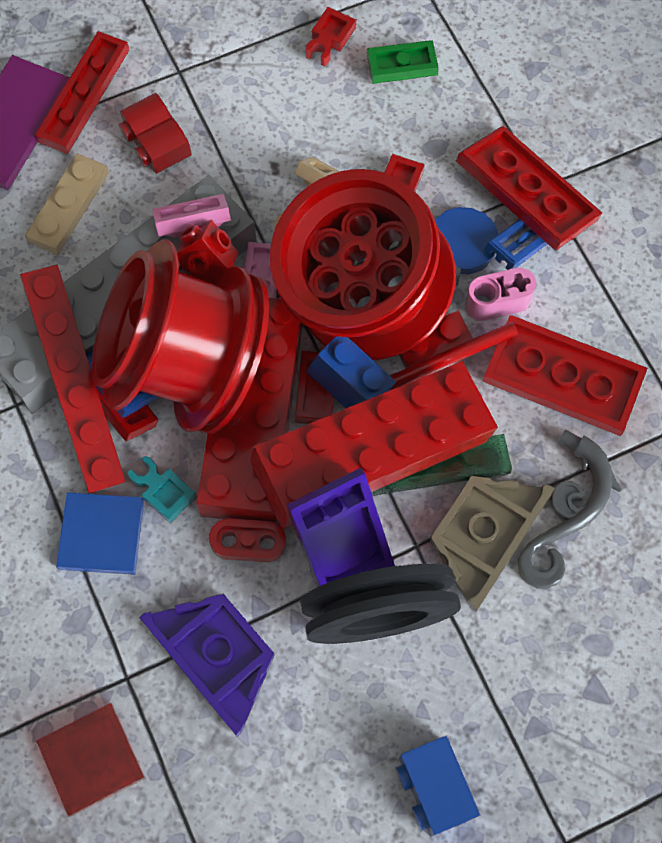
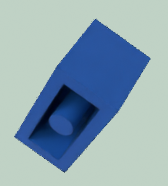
M336 336L317 355L306 370L316 382L345 408L388 392L396 383L391 376L348 337Z
M447 735L400 755L399 761L401 765L395 767L404 791L411 789L417 805L412 807V811L421 831L428 829L432 837L481 816Z

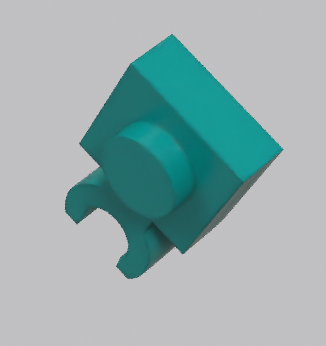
M144 456L142 461L149 468V472L145 476H138L134 471L130 470L128 475L132 483L137 487L148 488L142 494L143 499L171 524L197 498L196 492L169 468L160 476L155 462L150 457Z

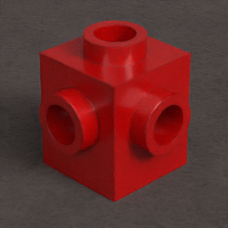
M212 219L201 226L193 224L180 235L181 243L176 250L179 264L186 272H189L193 277L210 283L214 282L223 271L233 267L239 254L231 244L227 233L219 229Z

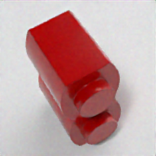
M157 93L120 111L123 120L119 124L120 130L128 143L134 141L138 146L135 148V152L144 167L150 165L157 174L192 155L188 139Z

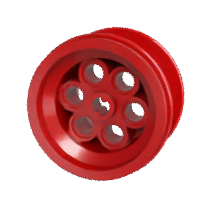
M350 169L327 175L315 181L291 201L281 215L273 233L270 246V268L277 291L287 309L295 318L306 325L315 338L325 347L336 336L348 337L372 360L391 358L405 353L423 342L438 327L450 307L456 285V265L451 247L437 227L434 216L424 200L401 180L389 174L370 169ZM402 241L399 248L389 251L393 243ZM365 259V261L362 264L356 266L357 263ZM403 276L399 284L391 287L388 286L394 277ZM339 282L335 290L327 292L328 287L332 283ZM369 296V302L365 306L358 308V302L362 298Z
M166 239L155 243L147 251L138 250L132 254L122 267L111 288L100 318L93 348L92 377L95 385L102 388L107 406L112 410H120L127 406L138 392L141 391L173 401L176 420L181 429L186 432L198 430L202 433L213 434L222 429L242 404L261 359L269 320V297L265 283L261 278L249 274L246 269L240 266L226 269L213 283L179 272L176 248L171 241Z

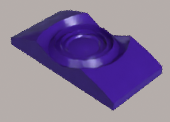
M361 468L287 504L293 529L304 550L311 575L317 587L350 575L395 566L365 472Z

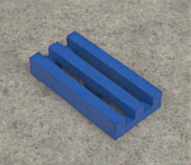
M519 219L488 241L484 250L489 254L494 251L497 254L495 260L499 263L505 261L507 263L505 268L509 270L520 266L545 247L547 243L538 237L516 255H513L514 252L537 236L530 229L506 248L502 246L527 227Z

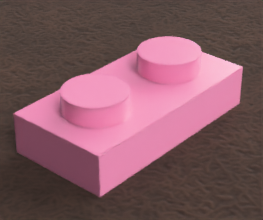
M224 194L152 209L158 236L177 237L191 225L197 224L201 226L211 219L217 227L221 226L223 222L231 221Z

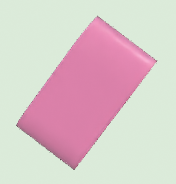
M513 268L475 278L470 283L465 302L467 314L475 320L485 321L526 310L530 305L536 288L535 276L527 269ZM484 295L487 296L491 301L482 302L479 301L475 296Z

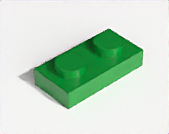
M433 40L367 48V60L372 84L438 76L439 66Z

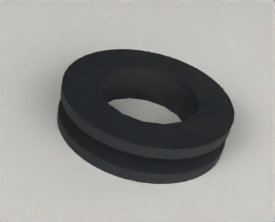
M409 564L370 570L323 584L306 593L300 600L302 613L305 616L314 618L305 626L307 639L313 643L320 644L360 642L394 636L441 622L453 616L461 609L459 596L456 593L447 591L455 583L453 570L441 564Z

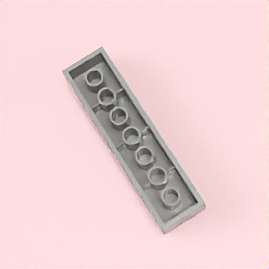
M209 175L169 204L173 205L224 194L231 221L223 222L218 228L227 233L231 244L239 252L238 256L247 250L248 242H257L255 222ZM154 216L63 282L86 355L93 352L96 333L105 303L119 272L130 256L138 250L147 251L160 240L166 239L171 241L176 250L181 243L180 236H158ZM179 264V272L192 276L189 272H186ZM28 308L0 329V377L30 413L33 414L56 397L57 393L30 308Z

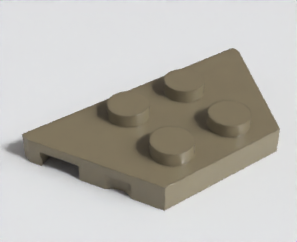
M471 476L430 538L432 546L443 564L453 570L455 583L473 611L477 612L555 489L552 486L542 485V487L519 485L520 482L503 480L496 482L490 478Z

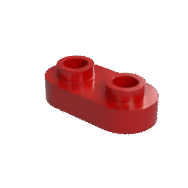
M227 518L215 523L209 533V543L212 551L218 557L226 560L273 562L284 554L287 546L284 530H282L280 525L271 521ZM227 536H233L236 538V543L233 546L227 547L222 544L223 539ZM266 538L272 539L275 542L274 546L270 549H264L260 546L261 542Z

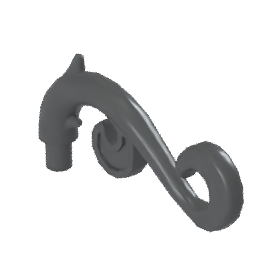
M566 429L558 443L574 451L573 455L581 459L583 470L589 467L593 476V488L586 504L577 508L573 506L572 499L581 501L585 497L584 490L579 484L573 481H563L555 487L551 496V507L565 521L530 541L522 550L518 559V569L522 578L529 585L538 589H548L556 586L563 579L565 563L559 551L552 548L547 552L551 557V567L546 571L538 570L532 565L531 561L535 551L586 527L604 509L610 497L611 488L618 492L622 490L612 472L607 455L601 447L585 435L581 438Z

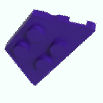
M224 593L207 597L197 603L187 602L175 605L173 609L153 614L151 612L143 613L139 617L140 620L235 736L238 737L244 729L275 657L274 652Z

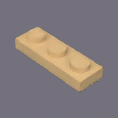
M77 153L26 232L25 237L27 241L59 255L109 174L108 167Z

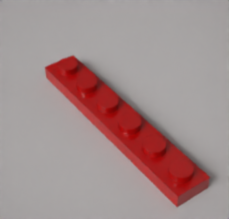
M58 264L20 274L88 494L126 482Z

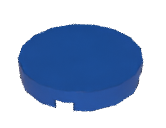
M457 207L445 211L435 219L437 227L451 247L455 265L461 269L460 274L469 275L482 271L494 259L496 253L493 251L489 254L484 249L488 241L499 233L495 223L485 213L474 208Z

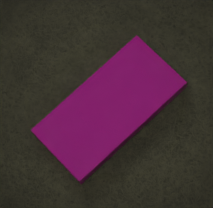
M14 55L11 56L0 73V187L5 190H9L38 143L35 134L70 78Z

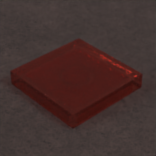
M112 703L36 740L69 817L146 778Z

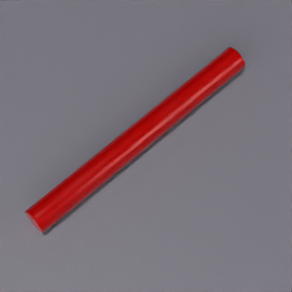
M513 321L390 375L396 383L389 391L517 336L518 331Z

